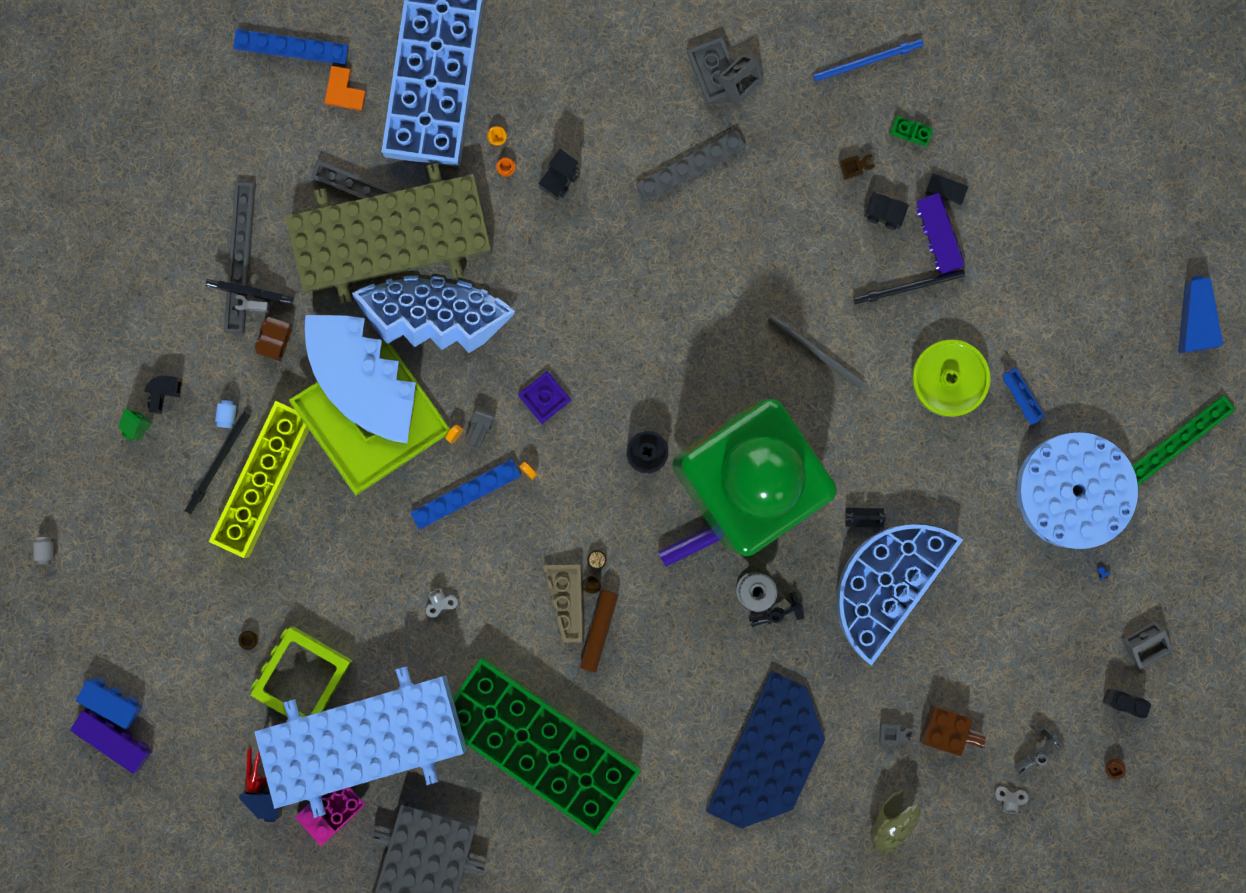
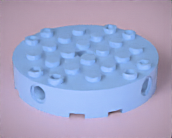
M1068 433L1042 442L1025 458L1017 476L1016 500L1024 521L1037 536L1059 547L1086 549L1107 543L1123 531L1131 520L1136 508L1138 485L1130 461L1116 445L1094 434ZM1074 486H1077L1079 489L1077 496L1073 494Z

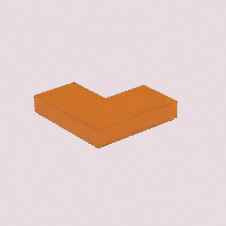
M331 66L324 103L326 105L363 111L366 91L348 88L351 75L350 69Z

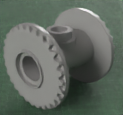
M749 572L738 581L736 594L740 603L747 609L761 612L769 609L774 604L777 598V587L773 579L761 572ZM759 586L761 589L760 594L753 596V589Z

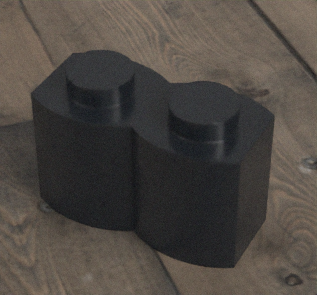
M873 192L864 217L867 218V221L874 224L881 222L890 230L900 229L909 205Z
M1107 689L1103 700L1104 704L1108 707L1126 712L1138 718H1147L1151 708V703L1147 700L1129 695L1117 689Z

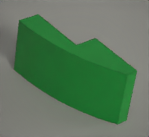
M897 115L894 116L889 134L927 147L933 128Z

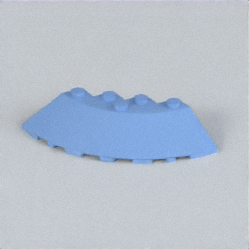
M418 275L404 276L400 280L388 279L385 283L371 284L352 293L375 331L387 344L404 335L414 347L431 338L441 350L458 341L470 353L485 344L515 314V311L498 297L494 298L489 295L488 291L472 287V284L458 280L457 284L446 283L444 277L433 276L430 280L418 278Z
M306 315L305 344L313 374L328 399L344 416L366 431L391 441L407 444L416 383L396 380L399 361L379 359L382 340L362 337L365 318Z

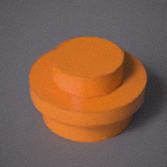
M505 157L498 161L496 168L501 176L509 177L515 172L516 166L512 159Z

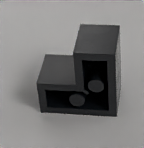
M559 149L549 163V170L538 183L539 188L557 201L560 197L564 198L569 191L567 187L571 182L575 183L580 176L579 162L562 149Z

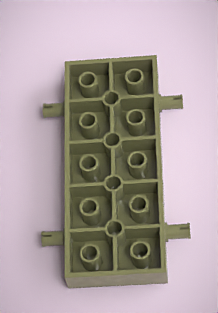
M436 163L433 164V167L431 165L426 166L430 178V183L427 185L333 206L329 205L326 189L315 190L314 193L318 204L317 209L285 216L302 291L310 293L335 287L338 290L340 304H345L346 302H352L348 287L350 283L444 262L450 265L452 279L464 277L460 262L462 258L492 252L474 174L444 181L441 179L439 164Z

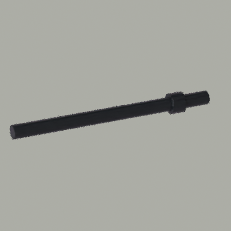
M962 269L880 291H868L867 294L853 297V302L855 305L868 301L871 303L878 301L879 298L965 277V271Z
M243 412L200 486L192 493V499L185 509L187 513L192 514L198 502L203 500L204 492L251 416L248 413Z

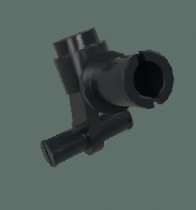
M796 592L788 594L792 605L786 609L775 607L771 612L767 609L765 612L749 615V621H752L751 626L755 627L765 623L772 624V622L780 623L785 618V615L793 611L796 620L804 619L801 610L802 604L801 602L799 603Z

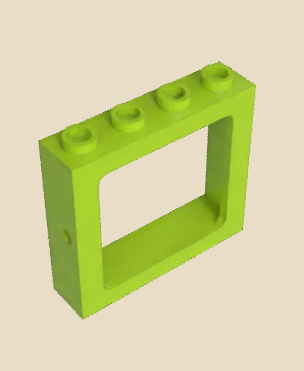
M294 626L289 629L286 628L280 637L282 639L280 645H276L270 654L273 656L272 659L262 667V676L253 683L251 687L253 691L250 696L287 716L284 702L266 693L264 687L290 642L293 641L337 667L336 672L311 715L323 712L353 661ZM299 712V715L302 716V718L306 717V715Z

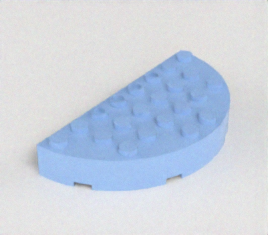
M900 525L885 529L871 536L854 551L845 564L838 582L836 606L839 623L848 643L864 661L872 666L963 539L949 531L933 526Z

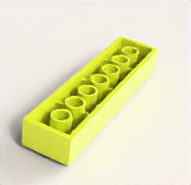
M275 401L209 540L210 543L242 558L250 557L309 433V429L295 409Z

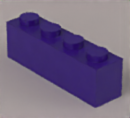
M937 193L917 201L916 211L919 218H923L924 224L922 229L925 236L929 235L931 242L928 243L931 253H935L937 258L934 261L937 271L946 274L965 267L966 264L942 195Z
M90 709L82 711L70 729L75 735L132 774L140 771L152 753L146 743L136 741L132 738L133 735L126 730L121 731L117 728V724L108 719L105 720L101 715Z

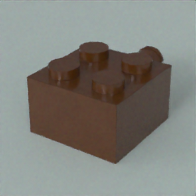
M931 705L920 742L926 746L962 756L966 743L983 748L986 737L969 731L972 718Z

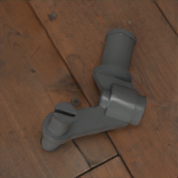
M1047 725L1040 729L1047 737L1044 746L1036 748L1033 755L1028 753L1026 758L1014 765L1017 772L1020 771L1019 774L1021 776L1034 766L1038 767V764L1045 765L1049 761V753L1053 745L1058 750H1061V747L1062 749L1064 748L1065 744L1060 741L1057 733L1052 732Z

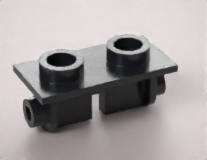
M845 508V527H884V522L886 521L884 508Z

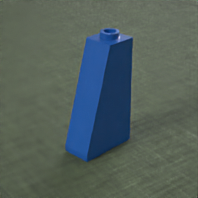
M1203 276L1192 277L1190 282L1185 283L1178 347L1179 354L1223 346L1211 278L1204 279Z

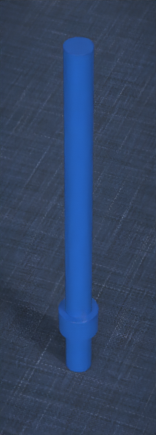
M919 39L910 43H901L898 47L813 74V78L817 82L898 54L910 53V50L922 47L923 41Z

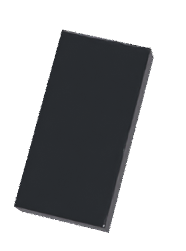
M933 173L925 192L931 195L940 193L943 199L962 205L969 186Z

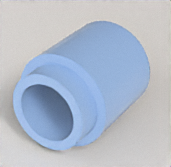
M222 400L221 404L217 403L215 418L217 427L232 428L233 424H235L237 406L233 405V401Z

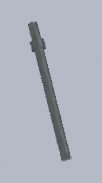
M773 314L770 316L768 321L778 327L782 334H787L859 388L863 385V380L793 330L790 324L782 322Z

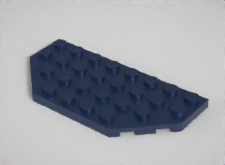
M770 672L706 809L707 813L742 829L793 810L825 741L807 687L776 672Z

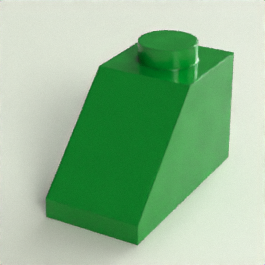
M125 409L118 429L122 431L121 435L127 440L139 441L153 422L138 411Z

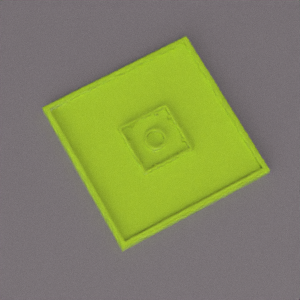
M384 340L381 341L379 359L399 361L396 380L416 383L407 444L391 441L370 433L358 424L350 421L332 404L318 382L289 399L295 411L355 496L444 438L450 430L394 348Z

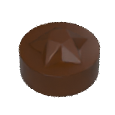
M1111 759L1106 763L1105 772L1111 779H1121L1125 775L1126 766L1119 759Z

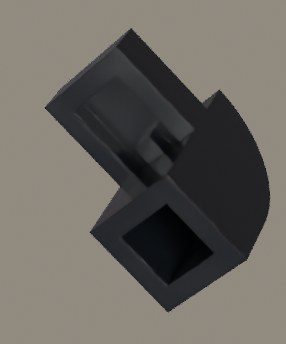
M166 375L151 379L144 390L146 393H151L147 403L149 412L162 414L165 396L180 398L183 379Z

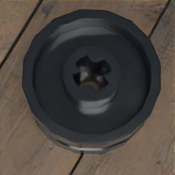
M643 431L630 439L627 445L626 456L634 470L644 474H651L659 471L665 465L669 449L661 435L653 431ZM649 449L651 455H644V450Z

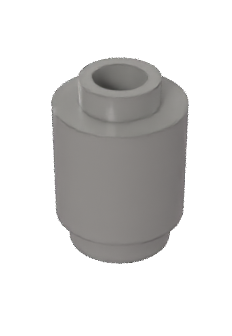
M51 537L35 538L33 558L34 561H38V565L50 564V560H54V542H51Z

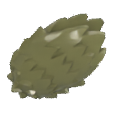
M902 790L892 794L886 800L876 815L875 824L870 829L873 848L877 849L882 856H884L885 852L895 851V848L904 842V839L910 835L917 825L921 814L919 804H915L912 807L909 806L904 812L900 813L901 806L905 800L903 797L904 791Z

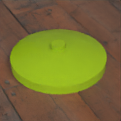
M944 340L929 346L920 354L913 368L912 385L918 400L929 411L940 416L956 417L973 411L983 402L990 386V371L985 358L975 347L959 340Z

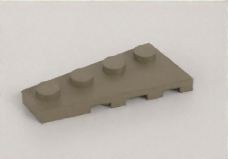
M582 564L543 565L563 642H584Z

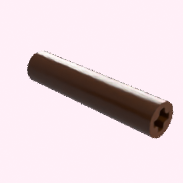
M602 589L580 664L581 669L591 672L597 671L619 596L617 593Z

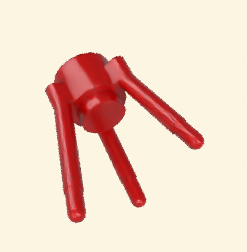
M248 748L245 790L251 793H260L261 787H266L267 778L265 775L262 779V776L257 774L260 758L259 752L256 753L253 773L251 774L252 749Z

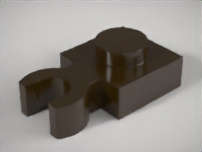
M868 154L862 160H859L858 155L840 160L839 165L844 180L863 175L862 169L872 170L875 164L868 165L866 163V160L871 159L872 155Z

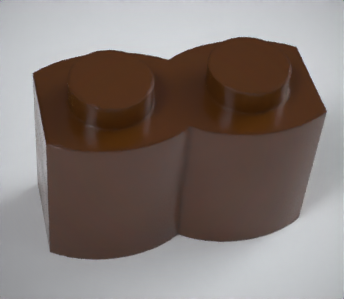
M268 317L261 326L262 336L255 343L256 353L281 362L293 326Z

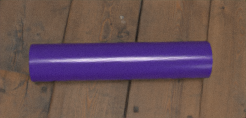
M709 526L658 551L665 567L720 540Z

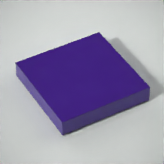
M548 371L518 394L541 424H544L572 401Z

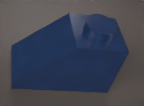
M244 791L239 795V799L258 819H264L265 822H275L276 819L282 816V807L274 809L270 792L251 793Z

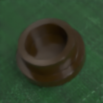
M593 575L588 576L583 580L582 588L591 594L598 593L601 589L600 579Z
M250 630L242 632L238 639L240 647L245 650L255 648L258 644L257 634Z

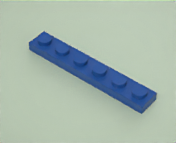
M238 29L235 31L233 48L240 51L347 65L349 46L346 44Z
M513 459L412 511L410 514L420 530L521 477Z

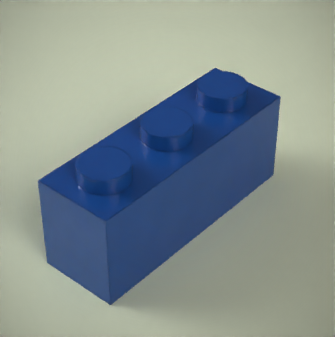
M99 678L87 680L75 701L124 729L132 727L143 707L138 704L139 701L130 696L128 698L122 695V691L115 687L109 688L105 685L106 682Z

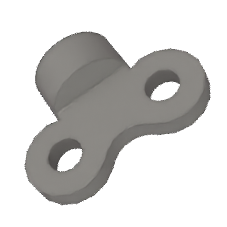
M442 589L432 591L428 595L431 603L426 607V614L429 617H436L442 609H454L458 604L457 598L454 595L445 596ZM449 600H452L453 603H452V604H448V601H449ZM435 608L436 610L435 612H431L430 609Z
M998 787L994 792L995 798L998 801H1003L1002 811L1005 813L1017 814L1019 805L1026 804L1029 799L1027 793L1023 790L1011 793L1005 787ZM1000 791L1004 793V797L1000 796ZM1019 795L1023 796V800L1019 799Z

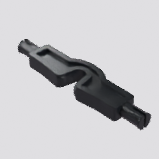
M207 279L205 284L207 287L216 288L221 291L239 295H251L254 298L277 303L281 302L292 305L294 297L284 296L280 293L220 280Z

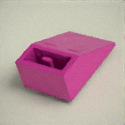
M350 787L324 794L321 797L326 812L325 815L313 818L311 804H309L295 816L320 846L365 806V803Z

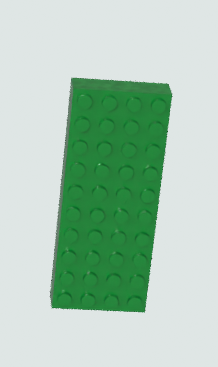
M484 657L479 660L453 697L466 745L595 836L641 772V767Z

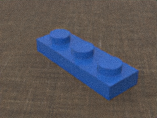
M1017 367L1003 374L1002 377L1006 386L1011 390L1014 400L1019 404L1024 417L1032 425L1044 418L1043 411Z

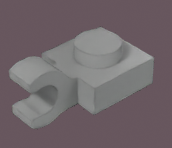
M242 295L236 296V299L243 300L241 306H235L237 310L270 312V304L265 302V299L254 298V301H247Z

